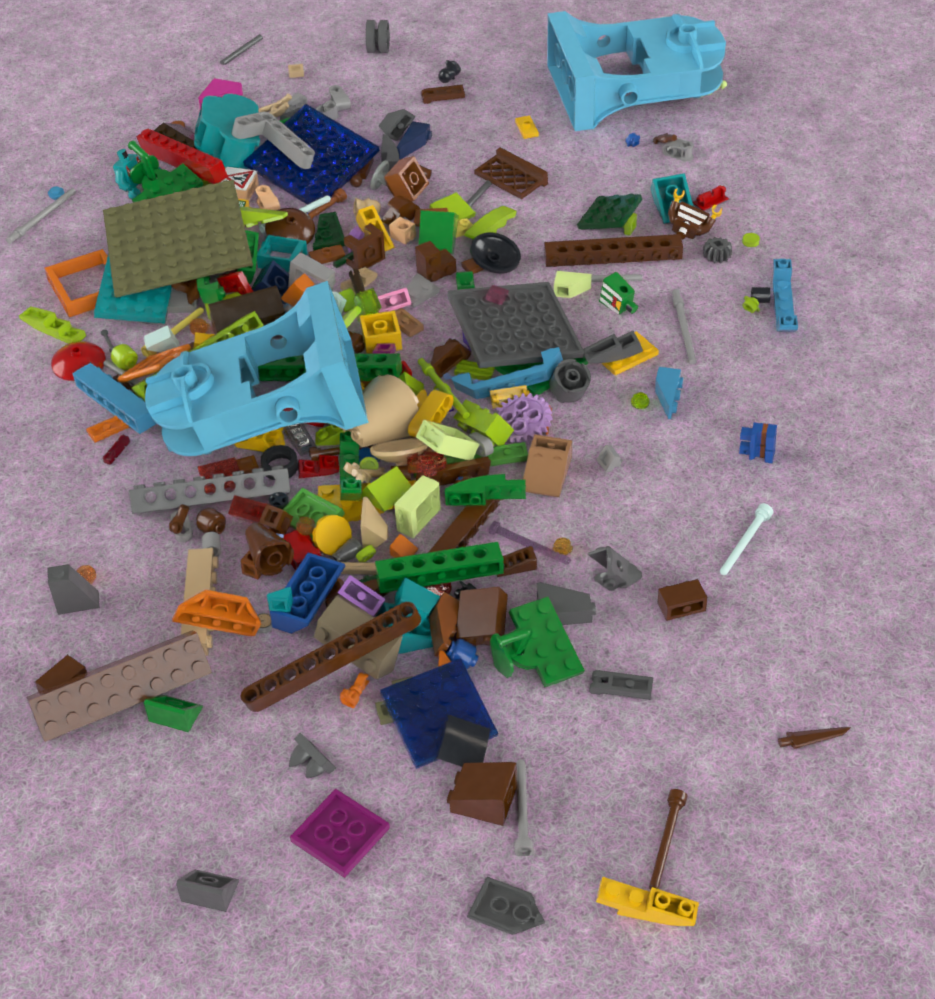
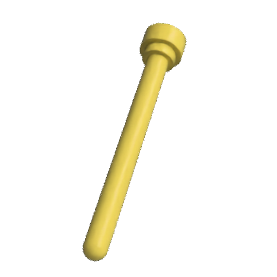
M199 307L171 329L173 334L176 335L203 314L204 309ZM145 345L141 348L142 354L146 357L157 354L155 351L147 350Z

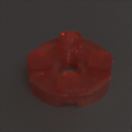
M424 451V455L419 456L417 452L407 457L409 473L419 472L425 473L426 476H435L437 471H441L447 466L444 454L437 453L436 451Z

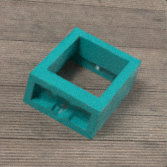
M268 235L265 241L262 242L259 251H257L258 268L263 269L274 260L289 273L290 262L300 252L307 256L306 241ZM272 251L289 253L291 256L287 259L270 256Z

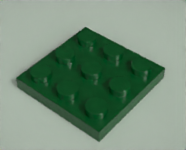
M631 193L620 196L597 197L577 223L578 229L623 227L643 200L641 194Z

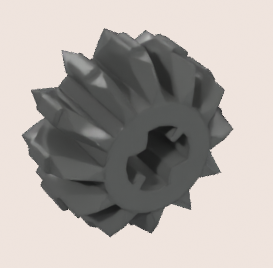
M721 237L709 238L703 246L704 258H707L708 262L713 260L714 264L716 261H719L721 264L723 261L728 262L732 255L731 242Z

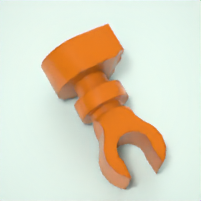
M360 672L354 685L349 690L345 688L342 690L340 701L343 705L355 708L360 700L359 697L362 691L370 682V680H367L368 674Z

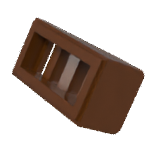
M525 547L504 555V574H498L497 577L537 570V558L533 547Z

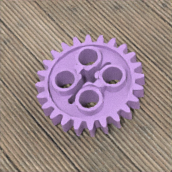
M522 393L520 398L515 395L514 400L507 398V404L502 402L503 407L496 408L498 414L514 429L505 445L526 442L529 445V441L533 440L534 434L542 435V432H548L546 427L551 426L550 421L553 420L548 402H545L543 397L539 398L538 395L533 397L531 393L527 397Z

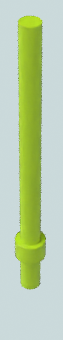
M419 358L417 363L421 366L422 372L431 378L441 392L452 395L455 409L464 419L469 418L470 413L434 372L433 366L427 363L424 358Z

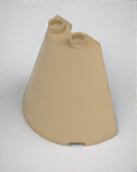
M392 375L375 377L362 391L369 423L348 429L351 432L352 439L361 447L409 437L408 426L419 410L417 406L419 401L405 382Z

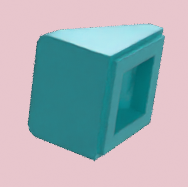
M291 587L267 594L270 611L290 612L293 603Z

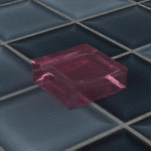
M492 285L486 294V300L503 305L509 290Z

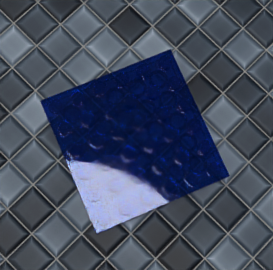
M305 104L284 125L315 151L311 168L303 169L299 167L268 139L247 157L243 163L245 167L257 171L258 175L308 205L325 196L332 198L334 191L342 188L380 149L376 144Z

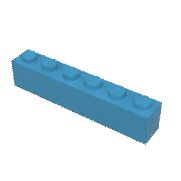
M89 363L72 373L76 386L139 434L157 424L152 419L145 401L141 397H137L130 389H126L120 382L115 381L111 375L105 374L100 367Z

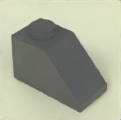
M405 109L394 111L385 116L379 127L391 139L397 141L415 119V115Z

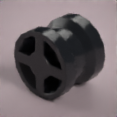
M283 492L273 493L269 497V505L282 510L289 503L287 494Z

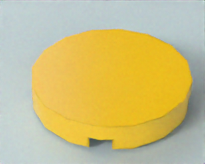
M338 515L322 517L318 520L316 528L313 529V542L315 546L327 555L334 554L352 538V530L349 523Z

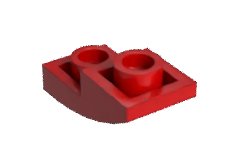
M319 455L318 461L298 460L299 478L333 475L340 470L338 456Z

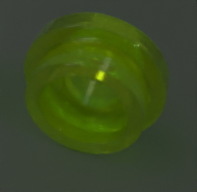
M643 392L635 393L631 398V405L636 409H645L650 404L647 394Z

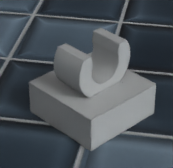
M605 445L596 459L606 472L613 471L615 467H619L623 462V459H620L621 457L611 445Z

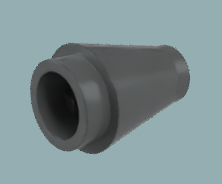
M356 538L349 539L332 556L335 561L346 562L356 558L357 553L363 547Z

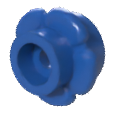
M635 133L629 134L625 140L627 146H637L640 143V136Z

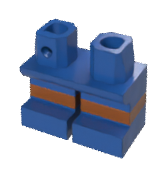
M754 422L753 428L742 427L740 440L747 441H741L739 454L749 455V460H753L755 457L765 458V463L772 464L776 448L777 425Z

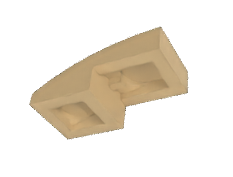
M366 267L359 269L364 288L377 278L378 274ZM351 279L341 282V290L344 291L351 288L354 294H356Z

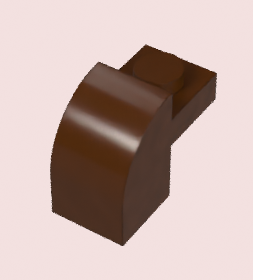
M396 196L387 203L390 208L381 221L388 226L399 217H405L411 221L415 217V209H420V207L404 196Z

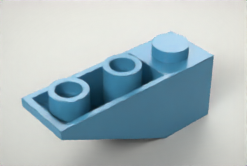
M659 367L656 376L655 392L668 419H671L672 414L677 412L678 402L675 401L680 400L681 390L678 389H682L684 378L681 377V369Z

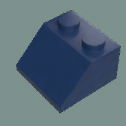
M273 260L261 269L251 289L255 292L277 286L282 298L289 289V273Z

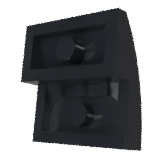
M447 714L436 759L463 767L464 763H483L490 728Z

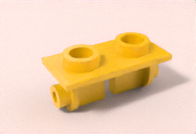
M527 386L491 390L492 408L503 407L501 403L507 404V398L514 400L515 395L520 398L522 393H524L525 397H527L529 394Z

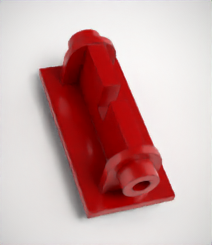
M719 185L712 189V193L707 191L699 194L696 201H693V204L702 211H705L714 205L729 200L725 196L726 187Z

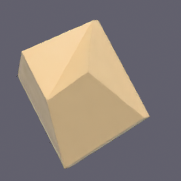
M363 497L360 525L363 548L372 545L375 549L389 538L388 525L367 497Z

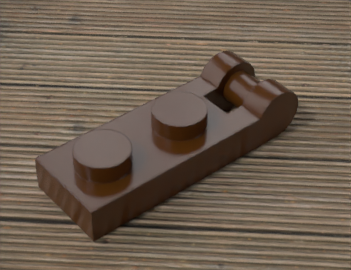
M463 84L426 88L421 91L423 103L429 104L433 101L465 98Z

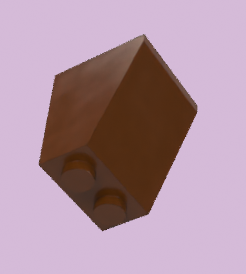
M464 763L461 772L457 771L455 775L454 790H450L448 793L447 803L450 804V813L504 826L517 790V763Z

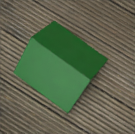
M167 695L144 700L149 722L188 733L203 708V705Z

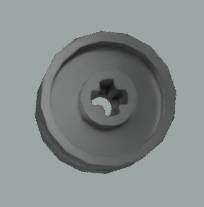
M375 20L366 21L365 39L367 53H375L377 47L380 53L389 52L390 27L388 20H380L378 26Z

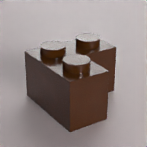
M431 241L415 246L417 273L430 282L457 272L456 259L446 249L440 251Z

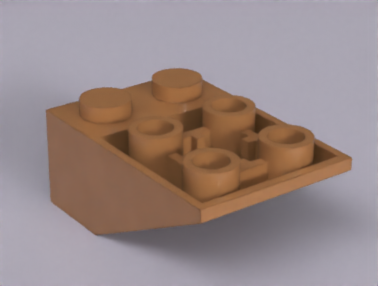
M534 434L523 479H526V492L560 497L572 459V440Z

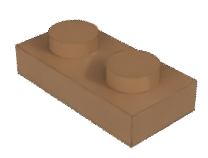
M403 308L395 311L399 328L408 337H412L424 330V325Z

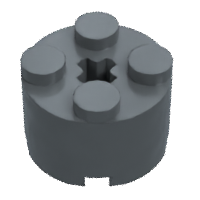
M566 359L561 361L550 378V390L561 403H572L580 400L590 384L591 373L588 367L583 363L576 362L577 360Z

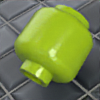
M120 344L113 348L110 358L118 368L126 371L136 365L138 355L129 345Z

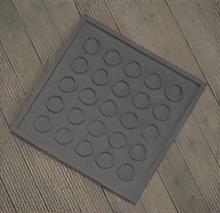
M549 282L448 291L447 297L479 368L543 362L541 352L557 347L560 348L563 360L583 358L584 350Z

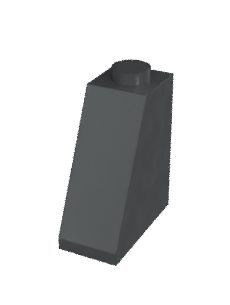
M69 564L47 568L48 585L58 615L100 608L99 591Z
M542 582L536 583L537 600L549 597L562 625L592 623V615H596L595 602H591L590 594Z

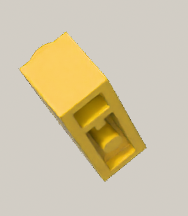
M374 205L358 210L355 220L365 233L364 236L366 237L371 234L364 228L371 223L383 232L385 251L394 249L395 247Z

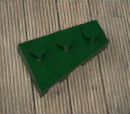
M336 211L319 214L313 251L340 244L342 247L345 246L344 234Z

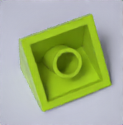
M396 466L367 485L361 492V499L363 500V497H367L374 507L385 512L394 506L412 486Z

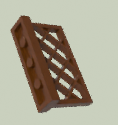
M501 147L496 150L494 157L474 170L475 175L486 181L489 180L492 184L520 199L525 198L538 187L548 185L547 171ZM502 169L499 172H492V170ZM514 175V178H504V176ZM502 176V178H500V179H495V178H493V177ZM529 181L535 182V183H532V184H527V182H529ZM516 182H525L526 184L516 185ZM504 183H514V185H506ZM518 189H526L522 193L517 191Z

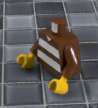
M675 189L673 193L675 199L672 201L668 212L670 223L673 224L672 231L676 234H681L682 240L685 238L694 239L696 236L707 234L714 225L715 218L721 216L722 208L716 213L714 210L717 205H714L710 217L709 213L682 201L679 203V200L684 196V190L682 195L678 196L676 194L677 189Z

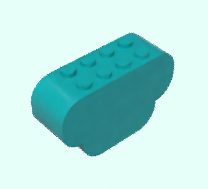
M225 94L222 98L217 96L204 97L195 126V147L206 154L222 160L224 167L248 169L251 160L254 161L255 149L259 146L260 135L238 139L232 135L235 118L259 113L258 105L253 100L236 94Z

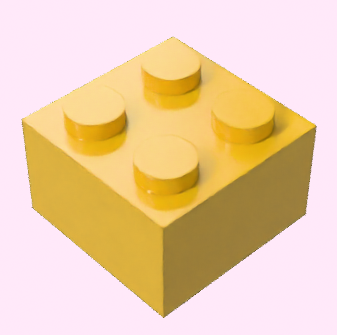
M395 310L359 316L366 354H373V350L379 343H395L396 351L402 350L401 331Z

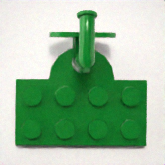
M134 140L128 143V148L137 153L141 159V162L136 164L130 171L132 182L142 184L143 192L132 199L133 203L192 188H199L204 185L203 181L183 163L171 172L165 169H158L159 163L154 155L148 156Z
M549 597L510 609L509 615L516 630L503 636L495 633L490 639L494 666L506 678L512 676L514 672L513 664L521 669H536L545 688L581 675L585 671Z

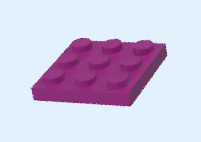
M335 788L290 836V841L345 878L390 829V824Z

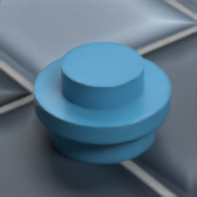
M58 186L52 187L48 191V196L53 200H57L64 194V189Z

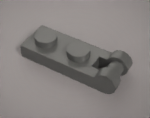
M602 670L592 672L591 679L593 683L590 684L589 688L591 694H609L651 700L653 677Z

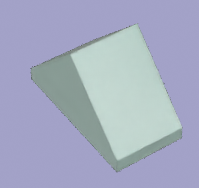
M168 325L144 336L145 346L149 351L163 352L180 346L179 341Z

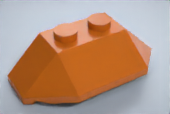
M204 590L178 605L172 618V622L245 636H255L261 626V620L247 597L211 590Z

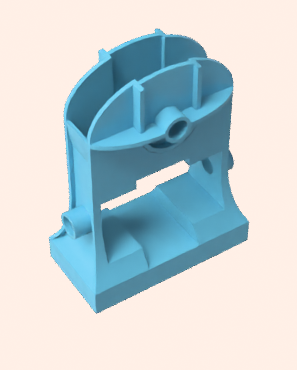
M566 11L548 13L547 66L575 131L594 129L605 117L626 107L692 97L700 98L716 91L723 81V71L720 64L725 56L726 40H724L722 33L715 26L714 20L702 21L690 16L673 14L670 17L639 21L595 24L578 20ZM606 35L603 39L598 40L599 37ZM626 52L632 65L639 64L643 74L615 75L603 73L596 57Z
M328 281L306 288L297 304L274 322L191 352L183 351L180 356L167 363L157 375L145 380L147 383L145 393L146 407L152 419L162 426V437L169 452L173 451L182 456L208 455L214 450L298 423H329L345 430L369 423L352 340ZM276 335L284 336L279 340L272 339ZM304 355L306 367L304 374L281 388L258 397L256 396L252 386L260 383L258 366L287 357ZM285 408H293L291 411H282Z

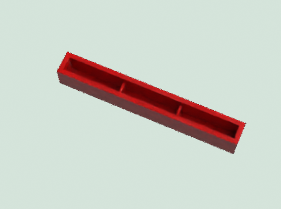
M145 129L136 136L140 147L148 155H154L157 159L176 168L183 163L194 174L205 181L216 184L228 177L222 160L151 129Z

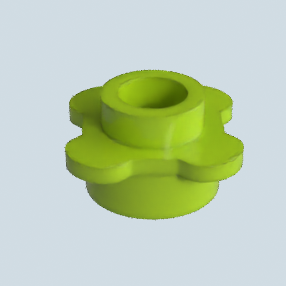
M744 296L743 308L750 313L759 312L758 300L754 297Z

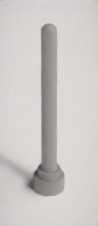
M520 759L517 761L519 837L514 843V852L516 856H531L534 850L533 842L528 837L525 761Z

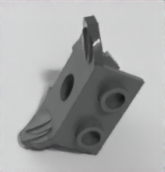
M610 546L599 547L595 551L588 552L591 558L607 569V572L594 576V580L609 591H614L617 588H628L642 578V572Z

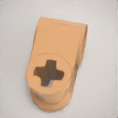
M260 185L256 187L255 191L258 195L256 202L260 209H280L279 201L269 186Z

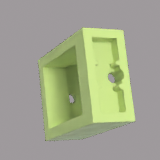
M423 420L416 435V438L437 453L464 460H472L479 447L478 442L459 429Z
M422 475L394 504L398 532L413 539L441 510L439 482Z

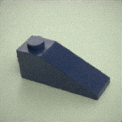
M412 121L397 145L399 160L423 147L428 140H431L432 131L430 130V124Z

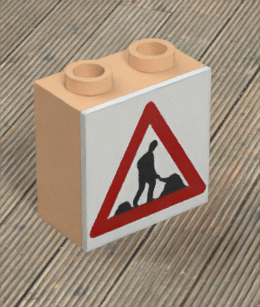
M226 167L225 170L228 177L223 181L234 180L238 199L250 200L256 187L259 185L257 171Z

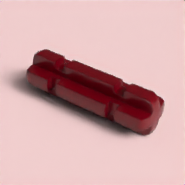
M123 434L102 457L104 463L111 465L115 461L114 458H117L125 449L124 446L127 447L130 443L129 436Z

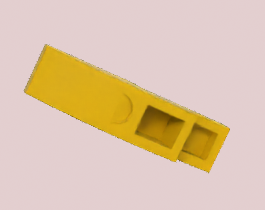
M602 877L596 899L597 903L618 909L617 915L671 926H694L699 902L652 887L649 892L606 877Z

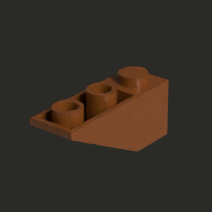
M443 592L429 616L434 656L438 657L440 650L446 652L452 642L449 637L453 638L457 631L459 600Z

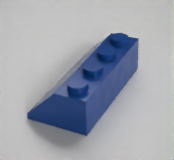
M307 553L285 587H291L293 603L290 612L270 611L272 628L292 634L307 627L344 570L345 563Z

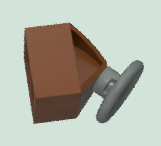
M415 156L400 159L389 172V162L387 160L381 162L373 174L370 188L376 190L383 184L388 187L394 197L401 195L410 201H415L429 185V181Z

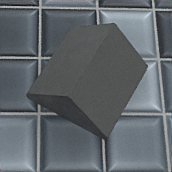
M194 869L179 878L176 886L181 902L227 912L239 879Z

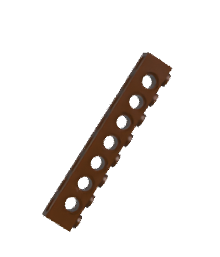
M681 234L544 242V257L546 267L677 260L683 258V243Z

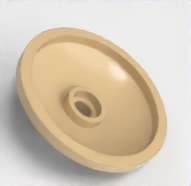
M417 438L398 439L376 444L370 448V453L380 460L396 463L397 466L406 465L407 461L417 458L428 446Z

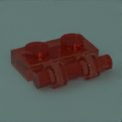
M235 457L197 467L199 475L205 476V480L213 479L215 474L224 473L225 477L233 476L232 472L240 471ZM228 481L225 484V489H234L236 485L233 481ZM214 484L205 487L206 493H215L216 491Z

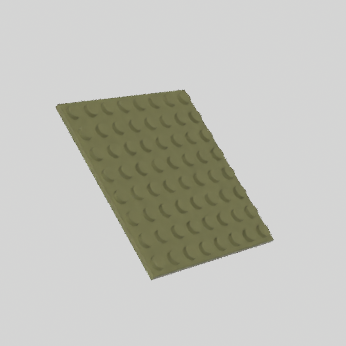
M226 180L216 184H209L199 188H192L103 210L115 298L253 265L234 180Z

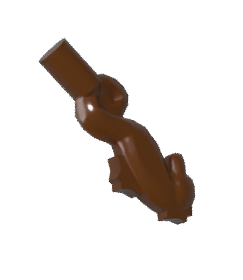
M665 133L654 137L653 143L676 141L677 136Z

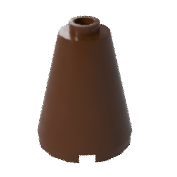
M253 523L246 529L245 537L255 568L265 576H273L283 571L282 568L286 564L288 566L291 564L294 550L289 542L260 523Z

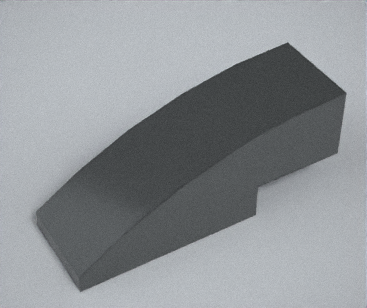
M383 134L381 160L382 162L384 160L389 162V172L399 161V153L391 138Z
M634 331L618 338L615 334H612L583 349L588 364L613 362L643 352Z

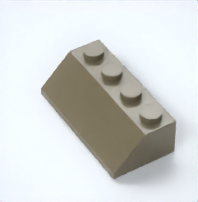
M337 595L319 617L314 638L325 645L372 620L374 617L341 595ZM399 636L351 663L376 680L394 671L403 636Z

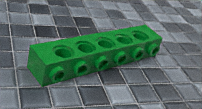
M492 542L375 561L376 578L380 593L393 592L398 590L405 578L424 587L504 574V558L499 543Z

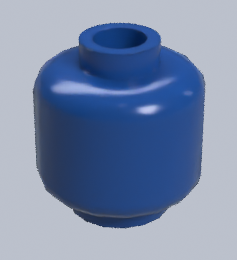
M457 639L455 642L452 641L446 650V655L453 666L463 671L467 670L470 666L474 667L479 658V655H476V646L463 639Z

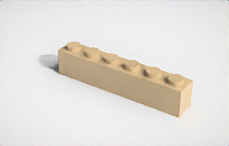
M213 548L188 549L184 602L204 590L216 591V587L213 586L218 581L215 568L219 567L218 556H214ZM182 624L181 634L191 630L197 632L205 655L208 656L209 648H213V637L210 635V632L214 630Z

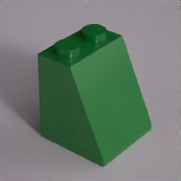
M421 210L419 245L431 241L440 251L446 249L451 255H454L459 215L455 212Z

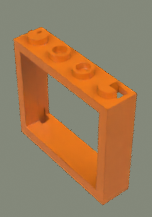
M103 249L44 268L47 280L69 318L95 309L99 292L71 301L58 278L103 263L106 265L108 255H106Z

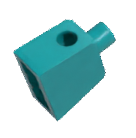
M405 578L396 592L394 607L404 602L413 603L421 616V623L417 626L420 627L432 612L440 596Z

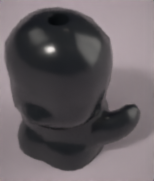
M445 61L446 67L440 70L438 78L442 83L454 80L455 76L461 72V67L457 62Z

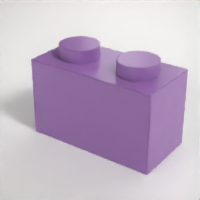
M349 575L338 591L339 595L373 617L376 616L386 601L385 598L351 575Z

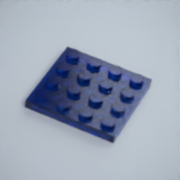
M461 658L380 689V695L416 769L439 760L436 759L442 740L441 733L447 714L490 728L489 739L498 736V731Z

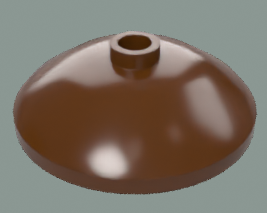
M296 208L278 209L276 211L288 212V216L265 223V233L267 236L272 235L304 240L309 244L315 235V224L312 218L307 213Z

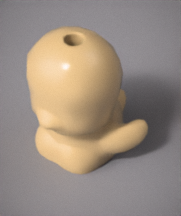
M355 198L353 205L354 216H357L358 210L374 205L377 213H379L381 205L377 200H371L370 198L364 201Z

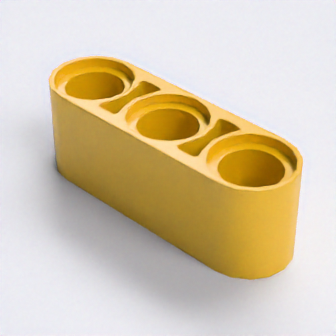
M438 390L431 391L410 422L408 434L416 438L423 420L441 424L453 405V396Z

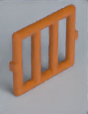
M185 344L148 356L120 375L117 380L120 383H124L159 372L167 363L180 356L181 352L189 351L191 346Z

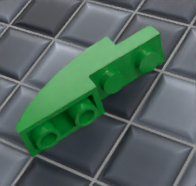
M506 474L475 477L445 488L446 506L486 505V500L526 499V479L506 480Z

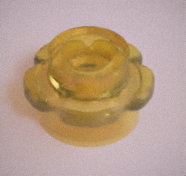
M558 538L554 543L553 552L560 556H566L573 550V546H571V542L567 538Z

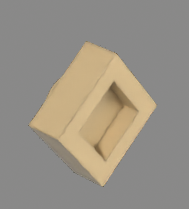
M303 63L288 65L289 78L304 77Z

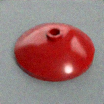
M85 341L72 342L61 347L53 355L51 367L57 377L67 381H75L72 373L89 363L100 367L102 370L106 356L103 349L94 343Z

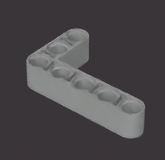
M259 112L235 118L232 135L235 138L245 139L263 135L299 167L303 169L311 168L315 151L271 113Z

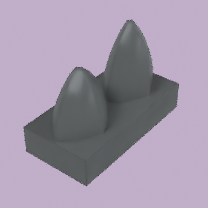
M299 733L294 738L298 745L291 754L289 767L300 765L312 757L306 767V778L316 777L324 771L330 774L336 769L304 735Z

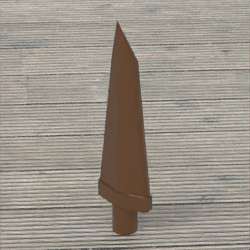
M851 727L787 732V737L778 738V744L780 747L791 745L794 749L842 736Z

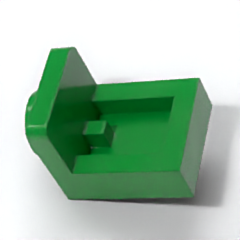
M473 271L456 272L457 290L475 288Z

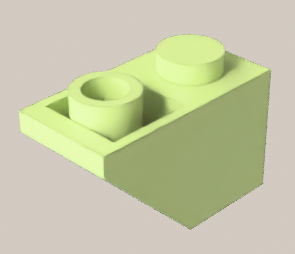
M557 271L554 281L556 297L572 298L591 289L592 274Z

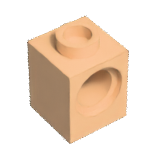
M399 217L389 224L390 238L403 244H407L415 239V223Z

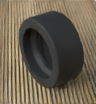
M277 445L265 450L261 455V467L264 468V471H272L271 467L273 466H270L269 463L283 458L290 461L287 465L283 466L284 469H288L289 478L296 474L298 460L294 449L289 446ZM266 476L270 480H275L273 476Z

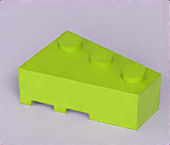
M465 399L462 405L470 413L469 418L464 419L458 411L453 417L458 422L457 426L465 432L470 430V434L474 432L480 433L490 439L493 447L494 445H504L514 431L498 413L494 412V414H491L487 408L482 409L478 404Z

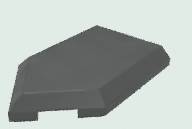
M488 876L467 915V918L511 935L545 924L532 893Z

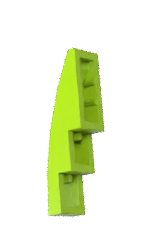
M506 206L498 207L475 222L465 232L464 236L474 240L475 237L483 233H497V229L504 227L508 219L516 216L517 210Z
M30 306L19 315L22 321L38 331L68 344L81 341L86 337L84 330L73 328L70 321L58 319L55 312Z

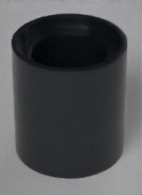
M752 287L751 297L757 299L759 303H770V287Z

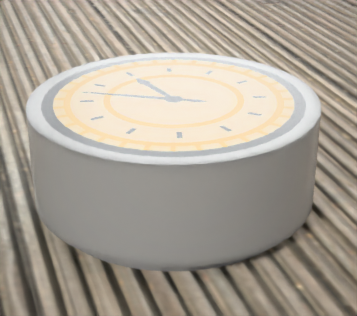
M257 614L261 620V626L257 632L267 633L273 628L270 614Z

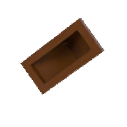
M458 341L438 346L434 349L431 365L439 378H442L444 374L461 362L467 354Z

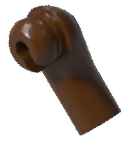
M181 504L176 516L169 523V530L174 534H179L182 531V526L190 509L187 505Z

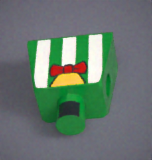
M614 272L603 279L599 298L600 303L619 315L626 310L633 314L638 309V305L633 302L635 290L618 272Z

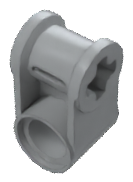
M339 85L330 86L329 93L331 98L329 101L336 102L338 111L350 109V99L342 87Z
M327 101L312 109L309 113V120L316 122L319 127H323L338 118L335 101Z
M677 138L676 141L667 142L662 148V152L665 156L668 155L671 158L691 161L694 158L692 154L694 144L691 141Z

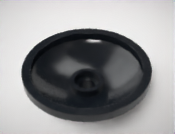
M488 232L480 234L474 238L470 247L471 256L476 264L491 273L504 274L511 272L517 268L521 260V253L515 242L499 233Z

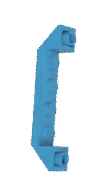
M773 259V295L777 332H796L798 330L797 315H794L791 288V259Z
M559 347L550 348L541 352L544 362L542 365H535L528 369L499 375L474 384L469 372L461 373L451 378L456 390L475 399L490 397L491 390L523 385L529 386L549 380L557 365L563 361Z

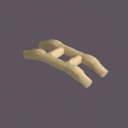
M287 94L281 100L259 108V112H269L274 117H279L289 108L288 101L292 99V96Z

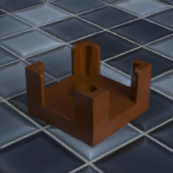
M371 223L364 227L371 233L370 235L360 240L352 235L344 237L345 246L353 251L354 261L346 259V264L352 269L370 268L386 259L384 234Z

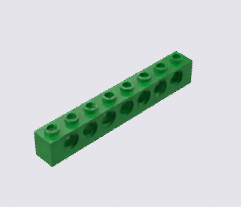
M400 353L355 354L360 381H371L377 376L385 375L400 377L402 372ZM304 355L287 357L258 366L259 380L293 381L306 372Z

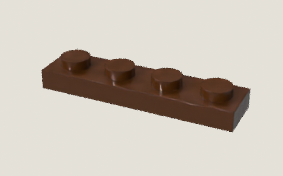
M487 456L418 470L415 483L422 475L439 482V486L452 484L459 476L469 475L473 478L486 476L489 474L491 460Z

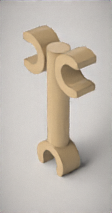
M346 462L343 468L347 473L356 477V480H361V483L363 481L370 483L372 477L379 478L387 473L384 472L385 468L379 467L378 470L359 469L360 466L355 462L352 465Z

